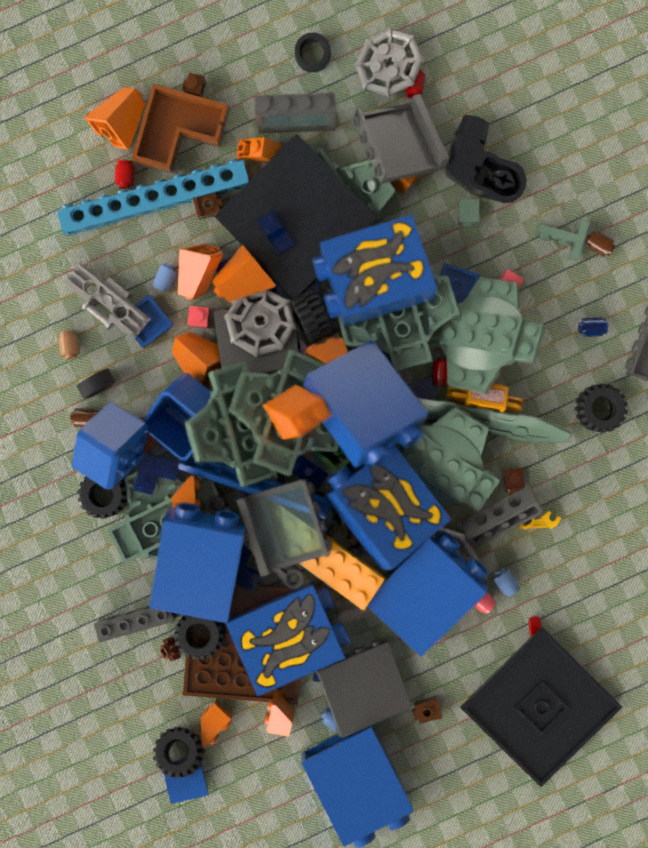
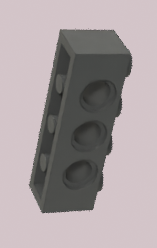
M527 486L461 522L468 540L477 548L544 513L534 491L530 486Z
M147 606L98 620L94 623V627L100 643L174 622L176 614L151 609Z

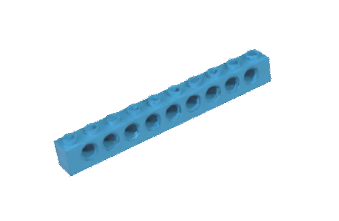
M234 159L229 161L227 165H212L210 169L205 171L197 169L192 171L190 175L184 176V174L173 176L172 180H157L150 186L143 184L136 186L135 190H120L117 192V195H102L95 201L88 199L81 201L80 205H65L57 213L63 234L70 236L194 202V197L198 198L212 193L220 195L239 190L249 182L244 161ZM230 172L233 174L232 179L224 180L223 175ZM207 178H213L214 183L207 186L204 184ZM188 183H195L196 187L194 190H186ZM170 188H177V193L175 195H168V190ZM152 193H158L157 200H149V196ZM133 198H140V202L138 205H131V201ZM117 202L121 203V208L118 211H113V205ZM101 207L103 209L102 214L95 216V209ZM80 212L84 213V218L81 221H76V215Z

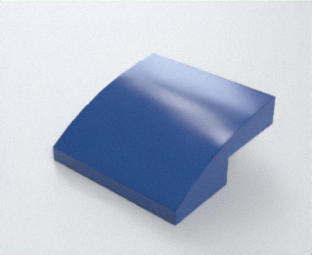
M187 758L173 761V763L182 764L187 760ZM202 762L200 763V768L196 769L195 773L188 775V777L175 778L164 774L171 804L209 796Z

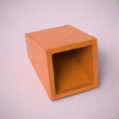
M294 385L263 405L282 439L299 437L332 416L322 397L297 385Z

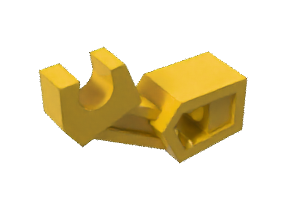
M546 511L539 519L533 518L525 525H519V527L524 530L530 528L552 529L557 527L561 517L556 515V518L551 521L549 516L552 512Z

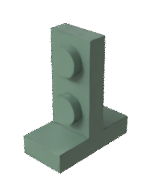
M579 221L575 233L540 224L535 235L540 236V239L545 241L557 240L560 245L569 246L571 244L568 259L576 261L580 258L589 221Z

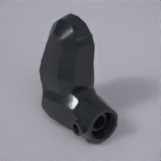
M464 115L449 148L446 176L472 195L501 203L514 202L522 196L526 188L527 179L523 168L516 162L502 159L493 153L484 151L483 145L486 144L490 124L477 116Z

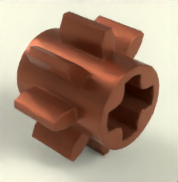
M174 636L162 640L164 645L160 646V652L164 659L169 658V661H175L181 658V652L178 650L180 647L179 645L176 646Z

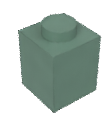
M459 199L458 225H463V228H474V225L479 223V199Z

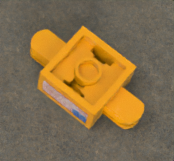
M494 383L487 394L447 387L446 400L462 403V406L491 409L500 413L505 411L518 414L522 412L523 405L522 398L509 396V387H505L500 383Z

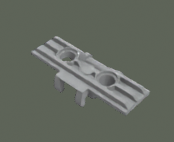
M81 261L64 281L67 286L86 300L82 305V309L89 311L100 320L107 330L111 329L115 324L130 338L135 340L151 320L127 300L133 296L129 291L121 288L117 281L111 277L104 281ZM94 283L97 285V291L90 294L87 290L88 286ZM98 300L112 312L109 316L110 318L92 304ZM125 308L127 311L125 317L119 318V312Z

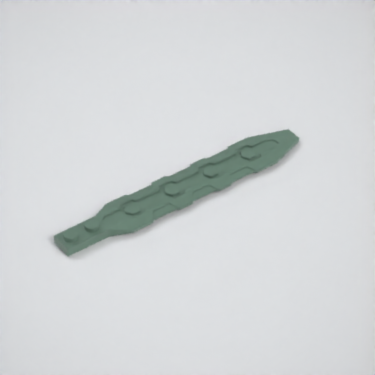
M417 398L428 412L424 422L434 424L440 417L457 406L489 426L487 434L508 437L511 440L528 443L567 442L571 431L541 418L519 414L511 415L495 412L491 409L472 408L456 405L452 402Z

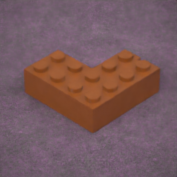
M153 84L133 152V161L136 164L172 174L182 137L219 147L224 132L223 127L226 125L230 111L228 105Z

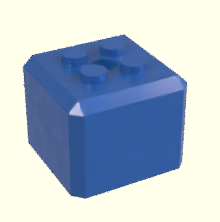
M183 373L160 394L143 421L148 425V434L177 458L187 460L193 454V449L185 422L208 404L211 391L189 373Z
M109 402L76 435L72 468L103 488L113 489L142 460L148 433L147 423L117 404Z

